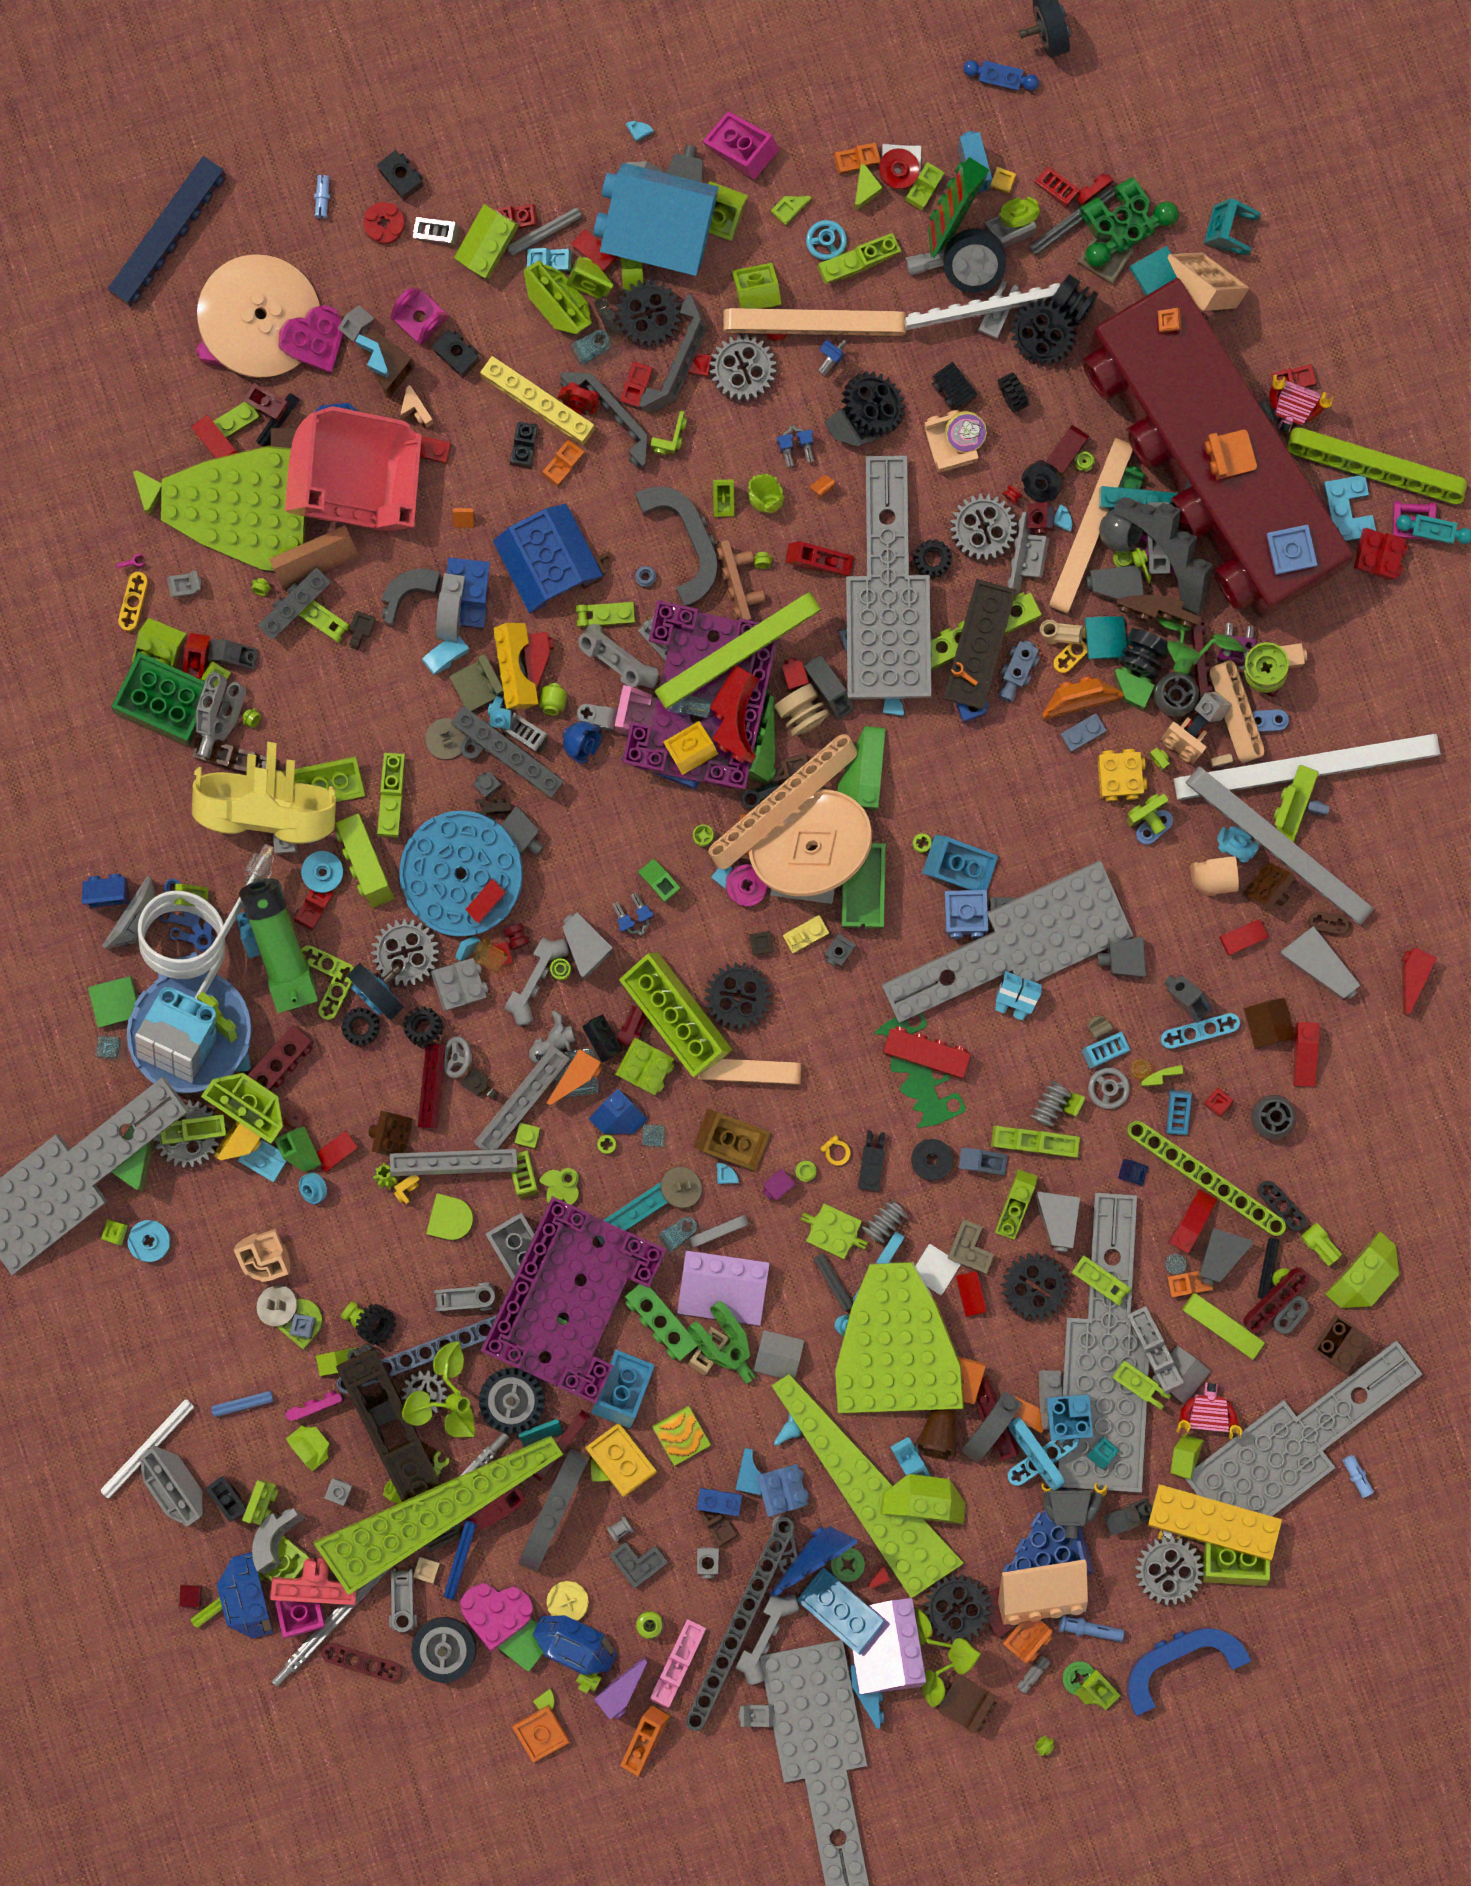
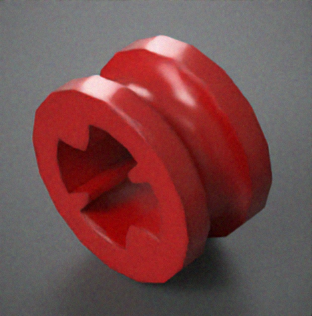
M1011 485L1007 486V491L1002 492V495L1015 505L1018 503L1017 500L1023 497Z

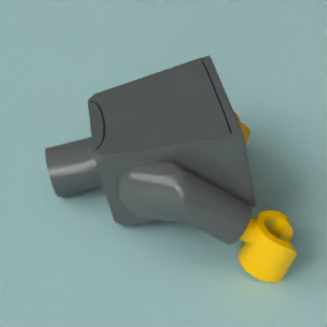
M1045 1483L1041 1485L1044 1491L1043 1508L1049 1518L1055 1522V1525H1065V1538H1078V1526H1086L1088 1522L1093 1521L1100 1510L1103 1497L1107 1494L1106 1484L1103 1490H1098V1483H1095L1094 1494L1093 1490L1054 1491L1051 1488L1046 1489Z

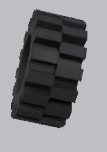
M1014 372L998 379L1002 396L1013 413L1029 406L1023 386Z
M928 539L926 542H922L917 547L914 556L915 567L919 570V573L930 575L931 578L937 576L939 578L942 574H945L952 561V554L949 551L948 545L946 546L943 541L939 542L938 539ZM935 551L939 553L941 562L937 566H930L926 563L925 555L928 552Z
M422 1006L421 1010L417 1007L415 1008V1013L411 1010L409 1012L411 1016H406L405 1020L407 1022H403L405 1027L403 1028L404 1033L418 1047H422V1044L424 1047H429L428 1043L434 1045L435 1042L433 1040H440L438 1034L443 1035L442 1029H444L441 1018L430 1007L427 1009L425 1006ZM429 1021L430 1027L427 1031L423 1033L416 1031L417 1026L421 1022Z
M358 1007L357 1009H351L342 1019V1034L350 1043L357 1046H365L377 1038L380 1031V1023L376 1015L366 1008ZM357 1019H364L368 1022V1031L363 1035H358L353 1031L352 1026Z
M371 1304L369 1309L366 1307L363 1309L364 1314L361 1312L359 1314L361 1319L356 1321L359 1324L356 1326L357 1334L372 1345H380V1342L384 1344L386 1343V1338H391L389 1334H394L395 1332L392 1328L396 1327V1323L393 1322L396 1320V1317L393 1316V1312L385 1307ZM380 1319L379 1325L372 1331L374 1323Z

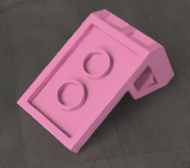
M623 685L614 725L615 732L628 735L631 722L652 726L657 698H653V695L636 688Z

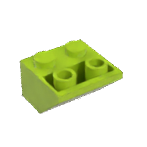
M148 618L139 630L132 663L138 652L175 668L183 650L187 633Z

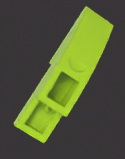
M893 233L857 246L855 250L821 262L817 265V268L826 285L839 279L844 280L878 265L900 253L901 249Z
M384 753L378 837L399 838L405 754Z

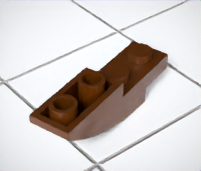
M1127 596L1118 599L1115 604L1116 607H1119L1118 610L1120 612L1138 614L1139 619L1147 622L1150 619L1154 621L1158 613L1161 614L1160 617L1167 621L1177 620L1181 626L1191 629L1192 626L1196 628L1200 620V616L1181 610L1183 601L1165 596Z

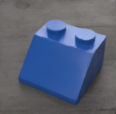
M111 874L107 879H101V876L88 877V881H83L82 904L87 908L130 903L128 880L126 877H122L121 874Z

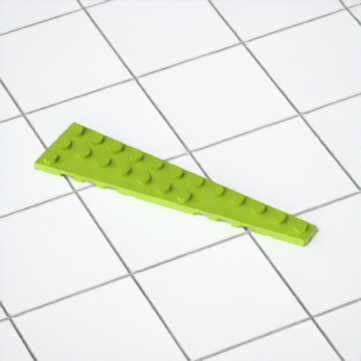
M790 1374L771 1385L910 1598H913L964 1564L924 1520L881 1514L883 1493L890 1489L892 1485Z
M552 1436L546 1437L314 1541V1545L345 1591L350 1595L562 1456L563 1453Z

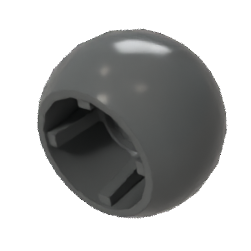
M1114 509L1110 510L1102 518L1099 526L1103 544L1108 549L1120 553L1133 550L1138 545L1143 530L1131 521L1114 514Z
M1169 673L1163 676L1155 687V703L1159 710L1168 716H1186L1198 704V685L1191 676L1185 673ZM1172 682L1173 687L1167 693L1163 692L1164 687ZM1178 683H1181L1185 687H1187L1188 692H1185L1184 688L1178 686ZM1171 692H1178L1181 695V700L1174 701L1171 699ZM1185 698H1190L1189 703L1181 707Z
M1273 1094L1262 1097L1252 1109L1251 1121L1255 1131L1268 1140H1280L1287 1137L1296 1125V1110L1293 1104L1283 1096ZM1273 1103V1108L1267 1110L1266 1113L1262 1112L1265 1105ZM1273 1111H1277L1280 1114V1120L1277 1123L1270 1119V1114ZM1261 1117H1264L1266 1123L1270 1125L1269 1129L1265 1128L1261 1121ZM1284 1122L1286 1123L1282 1130L1275 1132L1276 1126Z

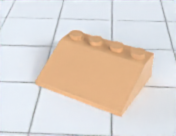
M1203 252L1169 254L1167 257L1177 278L1182 281L1201 312L1237 308L1249 290L1247 285Z
M1086 1559L1002 1573L998 1605L1003 1625H1017L1024 1621L1036 1622L1042 1618H1059L1062 1615H1079L1086 1612L1088 1603Z

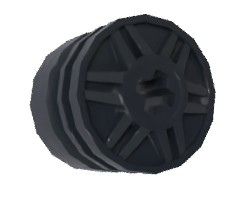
M1069 274L1057 289L1049 304L1055 300V307L1062 304L1061 311L1068 309L1069 311L1066 316H1073L1075 318L1072 324L1077 325L1074 328L1075 330L1078 325L1086 320L1094 308L1099 293L1094 290L1088 298L1086 295L1090 287L1087 286L1079 292L1078 288L1081 281Z
M1132 628L1126 642L1133 649L1123 648L1122 653L1125 656L1120 655L1117 662L1136 675L1157 679L1159 672L1156 669L1161 670L1163 665L1156 658L1166 659L1169 653L1168 642L1150 632Z

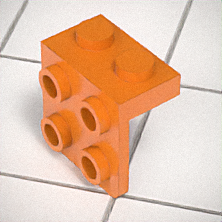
M1240 430L1220 436L1217 433L1208 435L1204 445L1206 453L1210 454L1211 457L1210 467L1212 474L1216 475L1217 480L1254 471L1257 468L1247 430Z
M1041 1620L1036 1622L1024 1621L1016 1625L1002 1644L1026 1664L1028 1661L1032 1662L1038 1656L1039 1652L1037 1650L1042 1644L1045 1646L1052 1639L1051 1633L1053 1630Z

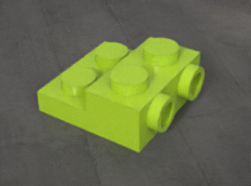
M634 1038L615 1075L655 1095L656 1092L658 1093L663 1089L665 1075L673 1070L674 1064L672 1062L674 1058Z
M264 1479L257 1480L242 1521L258 1525L262 1524L271 1514L272 1510H269L271 1501L275 1502L279 1490L276 1488L278 1484Z
M283 1535L278 1546V1553L282 1564L264 1576L270 1581L272 1577L301 1578L304 1561L312 1557Z

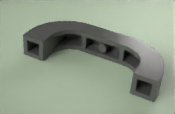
M651 487L635 493L644 516L657 510L666 509L676 513L682 520L700 561V569L694 579L676 587V591L683 606L692 607L698 604L709 594L717 576V558L713 548L716 544L711 534L707 535L705 528L708 526L704 516H699L693 503L684 494L675 489Z
M573 1448L570 1449L518 1562L519 1565L538 1573L553 1536L591 1456Z

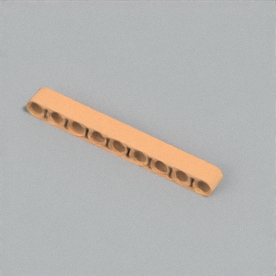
M730 308L723 310V331L726 333L902 336L906 334L904 324L906 313L900 311Z
M1115 438L1049 603L1051 608L1067 614L1069 612L1100 534V522L1109 511V509L1099 508L1100 487L1119 486L1133 450L1130 443Z
M846 734L837 736L714 842L708 851L719 869L730 867L848 765L858 754L850 737Z

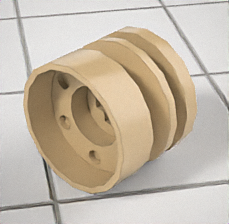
M812 684L794 691L774 706L781 718L792 717L786 724L787 728L797 725L790 731L792 737L813 730L829 716L827 709L818 713L824 707L823 702L815 705L812 704L818 697Z

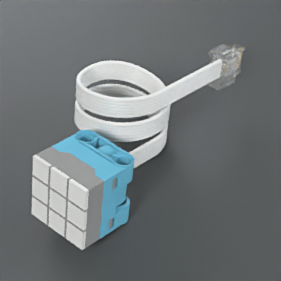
M264 844L259 854H253L245 868V872H247L245 883L247 885L270 877L271 864L274 860L273 847ZM169 891L157 895L145 906L138 921L140 953L146 964L155 972L169 978L190 979L209 971L195 998L170 987L162 989L135 1035L137 1058L190 1083L194 1081L217 1039L215 1010L211 1006L199 1001L197 996L201 992L206 993L223 963L226 950L225 937L243 907L240 897L224 924L217 910L208 901L198 895L185 891ZM183 898L184 901H188V903L195 906L174 905L176 899ZM171 911H184L195 914L207 921L218 934L213 944L204 953L189 959H172L160 955L146 943L144 937L147 929L157 917ZM167 997H170V998H173V999H174V1000L167 999V1000L163 1001V1000H164L165 998H167Z

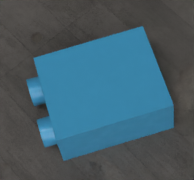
M622 163L617 174L607 172L603 184L602 197L611 199L608 214L599 212L595 222L593 236L603 238L600 252L696 276L702 265L719 187Z

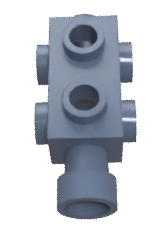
M1020 641L1018 646L1013 645L1009 654L1012 660L1009 665H1004L1001 675L1004 676L1002 682L1006 684L998 694L1000 699L1013 703L1017 688L1022 689L1023 685H1028L1032 676L1028 674L1031 666L1035 668L1040 658L1037 655L1039 649L1035 648V644L1029 641ZM1025 651L1029 653V656L1025 658L1021 653ZM1018 670L1021 672V675L1015 676L1013 671Z

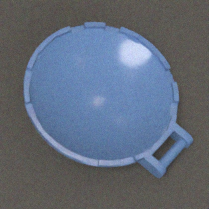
M198 951L192 952L191 955L174 959H189L198 956L199 953ZM209 972L190 979H174L158 973L159 979L155 980L154 984L146 991H143L136 1000L131 1017L128 1019L127 1043L135 1065L152 1083L165 1077L176 1093L202 1092L206 1090L212 1079L232 1075L241 1065L250 1045L251 1017L246 1002L238 990L219 975H215L205 994L209 997L212 995L218 1001V1009L223 1014V1017L226 1020L230 1019L236 1025L235 1031L238 1038L231 1043L217 1031V1039L192 1083L137 1058L135 1035L162 989L170 987L195 998ZM167 997V998H165L163 1001H165V1000H167V999H171V1000H174V999H173V998H170V997Z

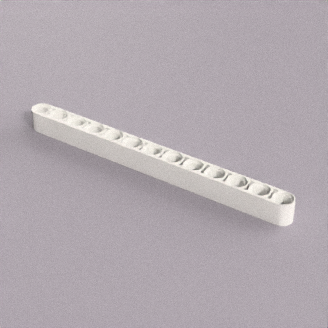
M1437 734L1207 773L1228 790L1236 791L1293 781L1299 765L1319 771V777L1439 756L1441 753ZM1191 775L1173 779L1177 800L1201 797L1185 783Z

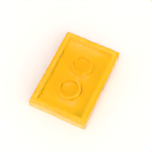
M616 1424L585 1447V1450L623 1498L657 1473L656 1469L620 1424Z

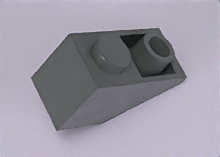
M211 639L207 660L223 665L255 670L258 649L229 640Z
M1143 1498L1104 1515L1111 1536L1128 1531L1148 1521L1152 1509L1147 1498Z

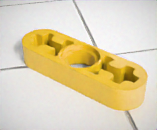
M135 572L129 577L118 619L120 627L127 632L134 631L138 626L149 584L148 578L141 572ZM139 577L144 582L138 587V591L142 592L141 595L137 592H130L131 589L135 591L136 584L133 581L138 580ZM132 596L139 598V604L136 607L128 605V599ZM126 609L131 612H137L136 615L131 614V620L134 623L129 624L128 627L123 622L124 619L127 620L129 617V613L125 612Z
M1085 628L1083 629V641L1086 639ZM1083 641L1080 644L1083 648L1082 654H1073L1071 647L1074 644H1069L1054 659L1053 668L1057 673L1065 674L1069 672L1087 654V646ZM1068 655L1075 659L1074 662L1071 659L1067 662L1066 666L1068 668L1066 669L1058 667L1059 659L1064 661Z

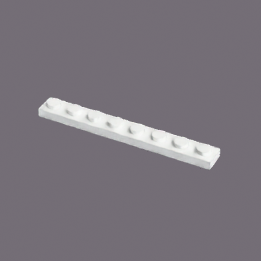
M1061 283L1052 284L1049 288L1042 290L1041 287L1032 288L1028 293L1023 294L1020 291L1013 292L1008 297L1003 298L1001 296H993L989 298V301L984 302L973 300L968 303L969 305L964 306L954 304L945 310L934 308L925 314L914 312L905 318V329L910 330L1026 306L1029 301L1034 304L1036 299H1039L1040 303L1045 298L1047 301H1050Z

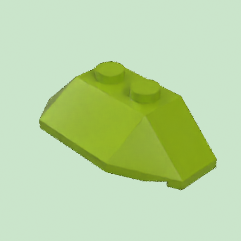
M539 260L523 271L528 298L554 329L577 334L591 325L588 302L578 290L566 285L568 278L561 271L545 265Z
M245 1073L212 1079L201 1096L270 1144H272L283 1127L279 1097Z
M1379 1231L1325 1295L1340 1308L1373 1306L1399 1276L1396 1245Z
M907 1474L883 1493L881 1514L963 1525L966 1503L950 1479Z

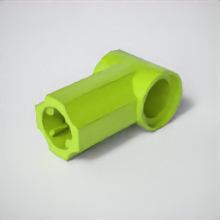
M1318 1223L1312 1225L1300 1236L1304 1243L1311 1250H1314L1327 1266H1330L1342 1255L1328 1239V1234Z

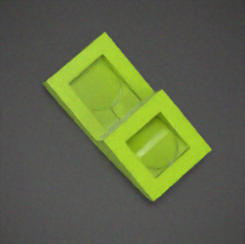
M927 162L905 201L923 210L945 172Z
M1182 1065L1174 1066L1153 1073L1140 1082V1087L1162 1085V1076L1182 1075L1183 1067Z

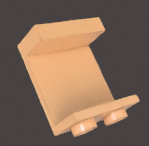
M959 410L948 412L947 416L941 418L939 416L930 417L924 423V429L938 473L978 462L976 450L968 453L958 452L951 448L946 440V424L955 414L959 413Z

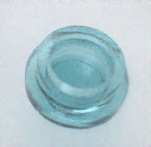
M1171 1254L1166 1258L1165 1267L1169 1273L1177 1275L1185 1270L1186 1260L1180 1254Z

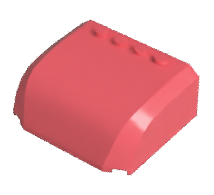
M334 406L311 413L301 422L292 441L285 511L289 514L380 531H397L413 528L415 523L422 435L420 433L417 434L410 428L408 423L402 420Z

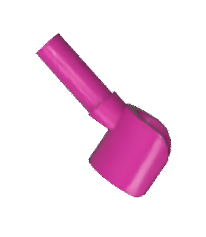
M136 554L133 556V559L118 563L116 567L119 569L135 565L138 568H142L146 563L137 564L136 560L142 558L143 555Z

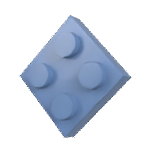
M1308 524L1266 534L1275 575L1317 566Z

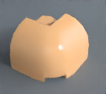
M1236 856L1210 859L1203 863L1195 862L1190 865L1193 885L1200 893L1206 896H1215L1221 893L1238 891L1239 879Z
M276 1228L258 1234V1232L238 1242L234 1248L241 1269L245 1275H249L253 1279L265 1282L288 1275L290 1272L288 1251L285 1244H282Z

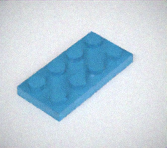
M824 1567L797 1599L801 1605L859 1655L886 1623L880 1615Z

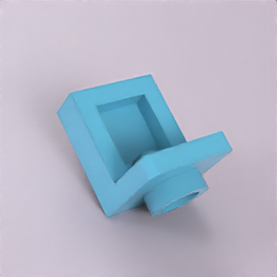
M496 696L493 704L490 703L488 707L490 726L510 729L511 710L504 709V697Z

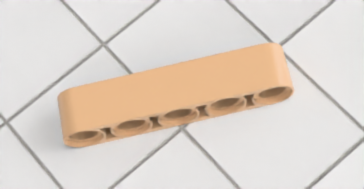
M1228 660L1211 667L1210 677L1215 691L1232 704L1224 718L1239 760L1246 763L1264 755V746L1235 663Z
M722 1059L699 1074L698 1079L801 1084L802 1063Z

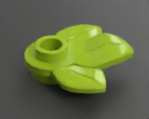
M1139 547L1135 548L1131 552L1133 561L1137 568L1142 567L1146 580L1150 583L1151 574H1149V569L1145 562H1148L1147 555L1144 550L1140 551Z
M574 1169L550 1170L541 1176L539 1181L549 1187L546 1197L547 1203L550 1202L552 1196L559 1200L564 1199L570 1205L577 1200L579 1192L576 1185L578 1184L579 1176ZM566 1175L572 1176L570 1183L565 1182L564 1178Z

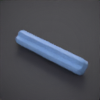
M271 1391L214 1405L211 1407L214 1417L271 1403L274 1400Z

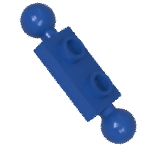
M968 60L963 65V71L967 76L972 77L979 74V81L1015 90H1019L1021 84L1029 91H1033L1039 86L1038 77L1033 74L1024 77L1022 76V69L989 61H983V65L979 66L976 61Z

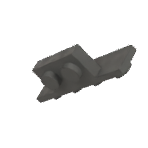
M316 567L299 585L294 583L287 590L289 595L284 600L280 597L272 604L274 609L257 626L271 640L274 639L330 584V581Z

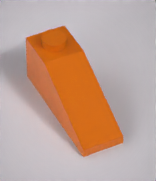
M579 1049L547 1101V1104L551 1105L590 1081L592 1076L597 1078L602 1069L599 1066L601 1061Z
M651 1706L646 1711L622 1760L621 1767L636 1776L641 1774L666 1727L670 1715L654 1706Z

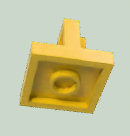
M700 721L663 741L682 775L718 755L713 742Z

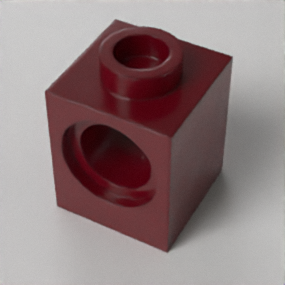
M1047 502L1028 504L1027 528L1034 531L1037 535H1045L1047 531H1054V506ZM1041 515H1043L1044 519L1039 524L1038 519Z

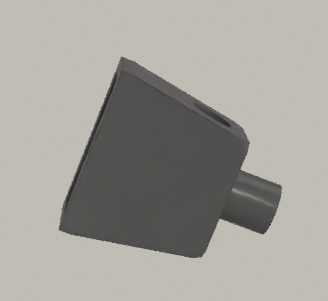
M686 145L683 155L674 154L666 173L702 182L703 160L695 158L697 147Z
M516 806L501 826L508 831L515 841L520 855H523L529 849L537 856L544 848V845L536 840L540 831Z
M1143 937L1111 943L1108 948L1109 953L1097 954V965L1110 966L1111 975L1144 978L1146 976Z
M1171 975L1166 979L1165 985L1168 987L1167 991L1173 1001L1196 1023L1212 1009L1203 992L1184 976H1180L1177 979Z

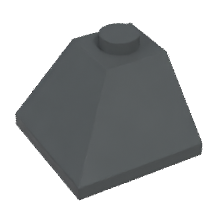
M843 408L839 409L824 422L835 440L858 447L885 436L880 437L877 433L873 437L871 431L864 434V428L858 431V424L851 425L853 419L852 417L846 418L849 412L844 411Z

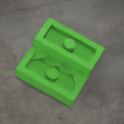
M132 976L88 987L98 1028L128 1021L137 1000Z
M532 1618L523 1629L497 1647L528 1672L543 1654L537 1640L532 1635L538 1624Z

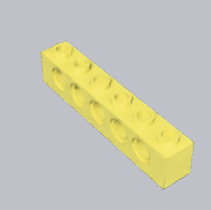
M491 356L481 370L482 379L581 446L585 445L595 431L594 424L495 357Z

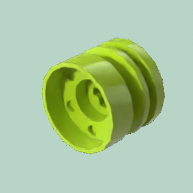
M1264 642L1257 644L1250 649L1246 656L1244 674L1247 683L1258 692L1269 693L1276 691L1283 686L1287 679L1288 656L1283 648L1275 643ZM1263 667L1270 668V673L1267 674L1266 671H1263Z

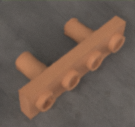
M729 540L721 541L717 545L715 552L717 559L721 560L722 577L728 584V598L732 600L734 605L732 609L735 620H739V618L751 620L748 606L765 602V596L762 590L748 594L743 592L737 566L753 563V554L751 551L734 555Z

